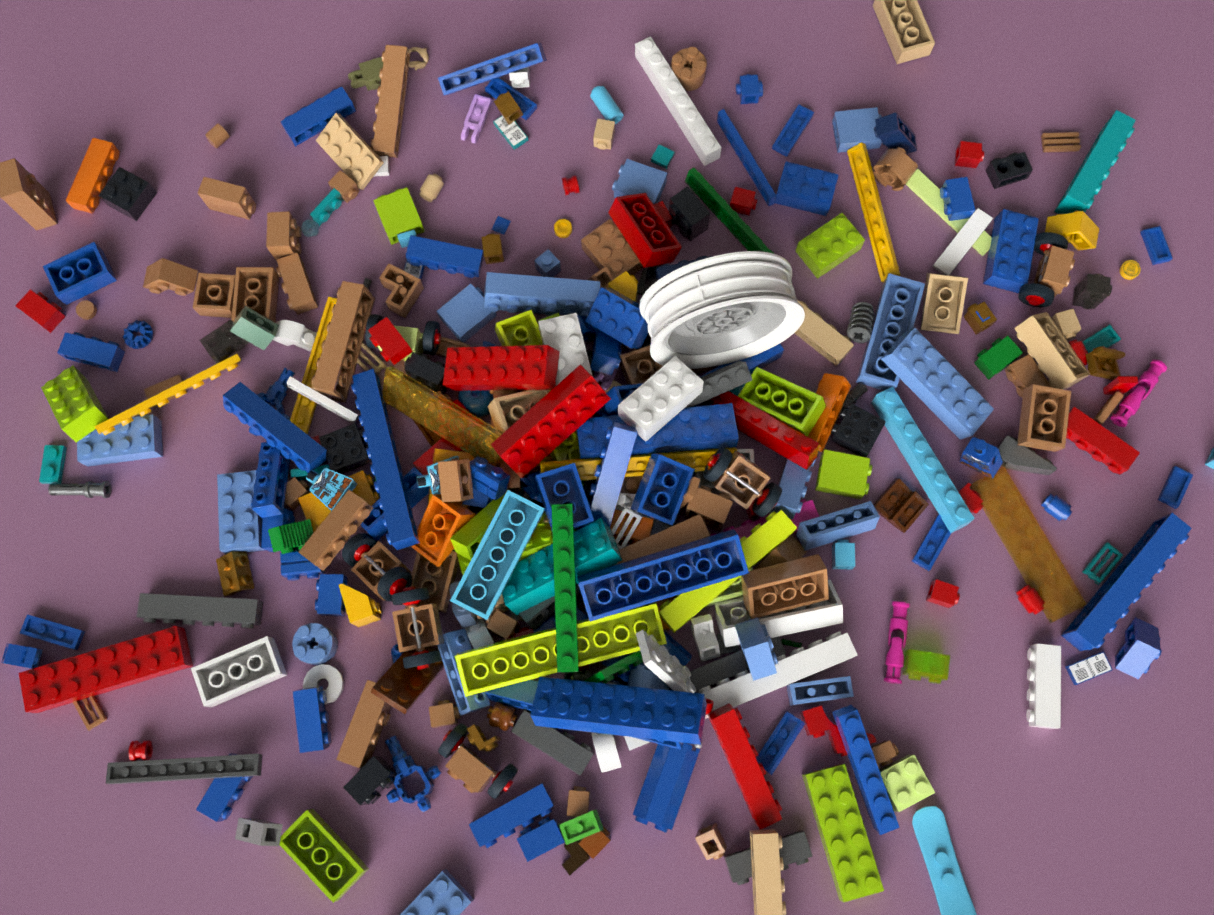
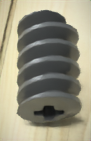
M858 302L852 306L847 335L854 342L865 343L870 340L875 316L871 304Z

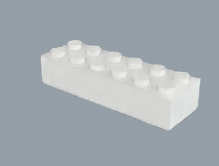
M828 580L829 600L758 617L761 625L765 624L770 638L841 624L843 623V605L831 580ZM743 598L714 603L716 621L725 648L740 645L734 625L751 620Z

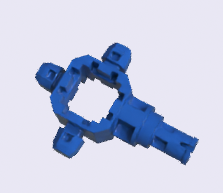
M284 368L278 381L269 386L266 394L262 392L257 395L265 402L275 405L276 410L290 421V417L285 414L286 411L282 402L285 396H287V380L290 376L293 377L295 373ZM250 427L249 433L258 436L253 432L252 428Z
M396 735L391 737L390 740L387 739L385 744L393 756L392 761L394 764L392 766L397 773L394 781L397 789L394 788L386 795L388 801L394 803L401 800V797L403 802L410 804L418 801L417 805L422 812L429 810L431 802L429 798H426V795L430 794L433 790L434 784L431 779L434 780L439 777L441 770L438 766H432L426 771L425 767L416 765L411 755L403 751ZM417 771L420 773L426 789L410 797L403 786L402 780Z

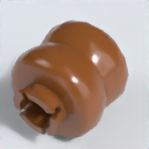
M497 702L494 707L490 706L488 710L490 713H487L490 726L499 727L503 731H508L511 726H515V720H517L518 715H515L514 707L505 706L501 702Z

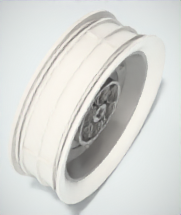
M733 252L690 263L659 279L644 293L639 304L640 313L648 323V333L651 337L650 354L653 360L664 366L676 356L689 369L713 367L757 355L786 340L798 330L805 318L804 309L798 303L795 289L792 285V268L790 263L785 258L768 252Z

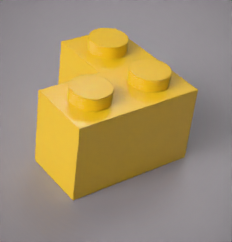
M1074 211L1073 213L1047 217L1045 232L1056 233L1065 237L1068 243L1070 242L1080 251L1096 248L1099 228L1084 211Z

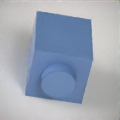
M549 249L534 260L535 268L542 277H554L561 271L560 261Z

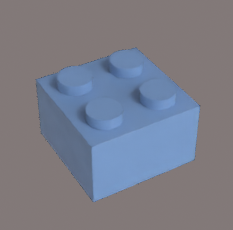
M758 617L735 624L743 655L753 681L776 674L775 665L778 664L775 652H772L774 647L765 624L761 625Z

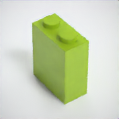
M407 187L397 189L388 195H381L373 200L391 245L399 242L397 235L400 233L415 230L416 234L419 235L425 232Z
M824 449L820 458L815 491L861 500L864 495L868 494L869 483L866 482L867 476H870L872 472V465H869L870 458Z

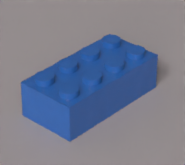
M1003 209L994 218L992 240L988 252L983 284L1019 293L1020 288L1028 284L1039 218Z

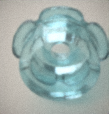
M313 220L303 222L301 230L306 237L316 236L319 233L318 223Z

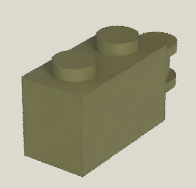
M382 57L359 63L360 70L348 74V78L351 80V87L356 89L366 86L368 91L377 90L378 86H381L380 69L383 68Z

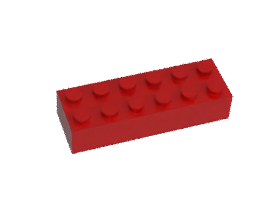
M549 345L447 348L443 385L455 391L552 390L556 387L560 351Z
M580 364L490 445L522 479L610 400V397Z

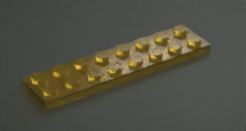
M386 367L382 394L387 404L474 458H485L489 464L495 467L501 466L502 458L490 444L498 437H501L503 432L395 367Z
M1005 467L999 469L994 478L985 476L971 483V490H975L980 494L983 500L981 504L984 505V512L1024 580L1031 587H1034L1046 602L1043 605V612L1049 622L1052 623L1087 605Z

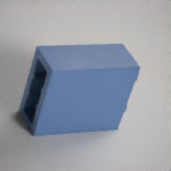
M878 107L836 111L834 113L832 125L837 153L847 152V150L861 142L866 144L867 150L880 148L882 141L876 138L874 133V127H876L875 119L882 117L878 113Z
M627 159L625 164H622L619 169V179L613 183L614 198L646 193L654 205L659 202L667 182L668 173Z
M469 284L437 310V314L442 322L463 343L496 317V312L483 309L484 293L479 287L475 288L472 284Z

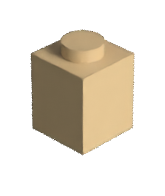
M597 119L593 137L594 147L602 150H611L615 134V121Z
M1074 309L1056 313L1052 317V320L1066 340L1075 338L1076 334L1081 330Z

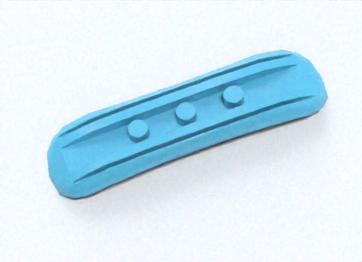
M927 806L916 811L913 816L912 825L941 915H977L954 852L943 812L936 806Z

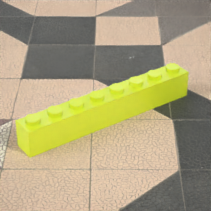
M782 510L778 513L772 512L766 518L767 522L761 526L759 523L751 530L752 535L748 538L744 536L740 539L748 570L797 529L795 524ZM741 576L676 595L672 602L667 600L659 607L661 609L659 615L672 632L675 633Z

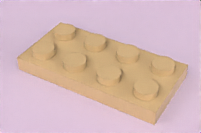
M338 113L334 114L316 139V142L343 172L356 182L359 189L364 190L384 163Z

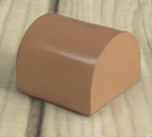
M219 123L205 134L209 143L216 149L230 137Z

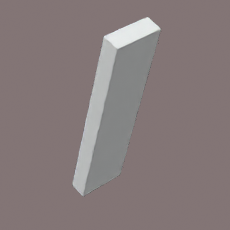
M977 208L935 262L933 268L943 275H950L993 218Z
M291 376L287 380L289 388L352 424L358 419L356 413Z

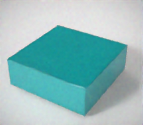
M658 145L651 157V162L667 169L675 155V151Z

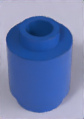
M1051 493L1041 503V506L1044 507L1043 510L1058 521L1061 519L1066 520L1073 512L1070 510L1072 507L1070 504Z

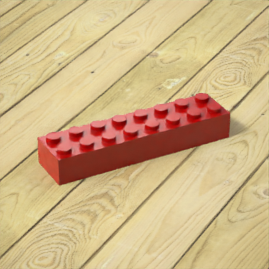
M174 626L20 672L19 679L25 712L40 713L73 703V701H80L90 696L100 695L193 667L185 628Z

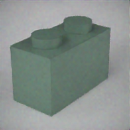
M245 306L234 320L230 331L254 346L265 350L276 336L279 325Z

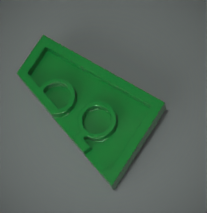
M637 651L585 680V682L599 683L603 681V683L611 681L615 678L613 674L618 672L620 676L630 670L629 665L633 664L636 667L643 663L641 651Z

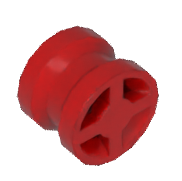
M576 175L568 179L566 177L562 178L565 196L573 192L576 194L580 193Z
M145 740L143 743L132 741L129 746L130 761H137L138 759L143 761L150 760L153 752L152 742L150 740Z

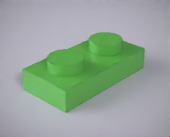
M597 809L559 824L566 845L604 830Z

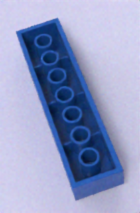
M733 404L684 408L646 442L637 434L631 455L720 449L723 447L737 448L739 436ZM618 415L589 418L577 429L580 459L600 458L601 448L606 446L607 439H605L607 427H611L612 422L627 424Z
M1174 513L1155 520L1061 636L1079 651L1099 648L1105 642V635L1111 633L1117 627V620L1127 615L1130 610L1128 609L1130 604L1140 599L1142 596L1140 592L1143 588L1146 589L1154 581L1152 577L1165 568L1164 562L1167 559H1171L1177 553V546L1183 544L1189 538L1188 533L1192 528Z
M732 529L577 576V580L591 622L748 574L749 571L739 535Z
M539 677L530 716L535 726L701 745L707 703L705 694Z

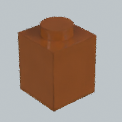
M604 826V830L587 836L578 843L592 859L611 841L608 837L611 833Z

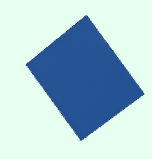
M498 216L491 230L505 235L511 221Z

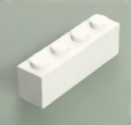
M1033 644L1030 645L1027 651L1030 668L1027 670V679L1029 680L1027 700L1029 701V709L1026 713V719L1029 722V727L1059 729L1061 728V646Z

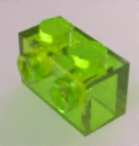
M914 649L905 650L902 675H908L910 680L921 681V678L929 679V683L941 684V681L948 680L950 655Z

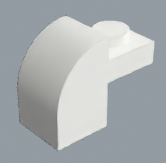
M529 67L509 73L513 88L530 87Z
M280 320L276 322L279 327L273 339L274 341L286 346L296 345L307 351L312 350L316 332L294 321Z
M707 614L691 619V631L701 662L720 657L719 644L714 633L711 615Z
M479 619L477 625L465 628L474 648L495 643L483 619Z
M591 732L601 772L621 768L613 735Z

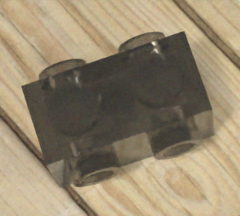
M1087 274L1074 288L1072 305L1080 306L1087 310L1095 309L1100 303H1103L1105 298L1111 295V277H1105L1102 274Z
M229 320L199 340L216 363L229 358L231 354L242 350L249 343L230 331L233 325L232 320Z

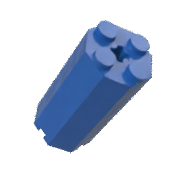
M683 743L682 750L657 744L633 811V815L636 816L635 821L645 825L649 821L655 824V829L667 833L668 829H673L700 749L695 748L693 751V746L687 743Z

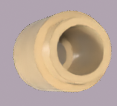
M437 174L428 175L420 188L421 192L419 195L426 201L432 202L433 199L437 198L444 185L443 179Z

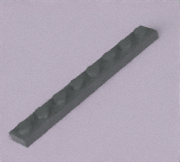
M244 754L112 762L107 765L105 784L261 776L263 755Z

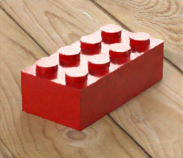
M639 193L616 197L608 213L643 267L674 262L682 246L647 194Z

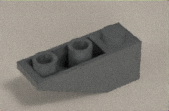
M1007 435L997 446L1003 461L1001 466L1005 469L1050 475L1057 469L1050 460L1038 456L1033 449L1017 445L1018 439Z

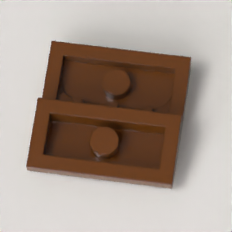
M896 478L873 505L882 517L905 533L929 504L916 491H911L899 478Z

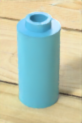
M604 86L593 88L590 97L605 120L615 121V124L620 122L624 114Z

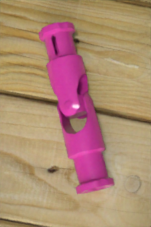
M1154 359L1150 362L1148 370L1144 371L1138 378V384L1130 390V394L1120 403L1116 414L1110 417L1115 425L1119 427H1126L1128 425L1127 421L1132 415H1135L1140 408L1141 401L1146 399L1156 386L1161 373L1166 372L1167 366L1165 363Z
M893 601V617L890 618L888 645L891 648L886 655L885 664L887 665L886 678L883 681L902 684V680H900L901 667H904L902 647L904 649L906 645L908 620H906L910 604ZM894 630L902 631L904 641L900 637L891 638L892 632Z

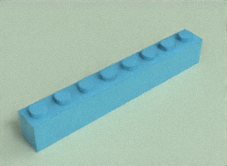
M894 387L876 394L871 404L879 417L886 421L885 427L950 533L967 526L975 518Z

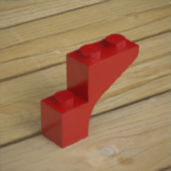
M822 705L800 712L802 721L805 723L804 727L807 736L821 737L826 735L825 731L827 730L834 754L840 753L841 757L847 755L838 727L827 718ZM866 733L872 748L871 743L877 742L873 734Z

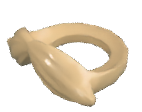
M410 48V53L418 52L424 61L409 62V67L415 68V70L423 69L429 60L427 48Z

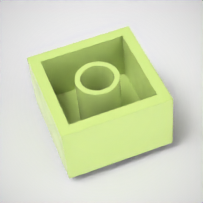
M914 754L907 755L879 770L895 812H900L935 793Z

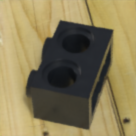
M1015 152L1002 159L995 158L986 169L994 189L1026 180L1033 171L1025 152Z

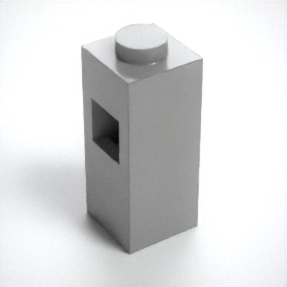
M239 818L235 839L260 846H279L283 824L255 818Z

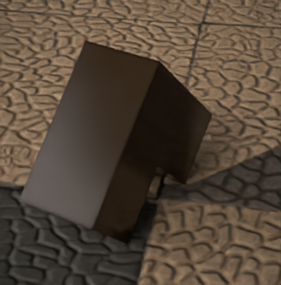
M578 841L564 845L571 855L562 864L569 876L590 859V856L578 844Z

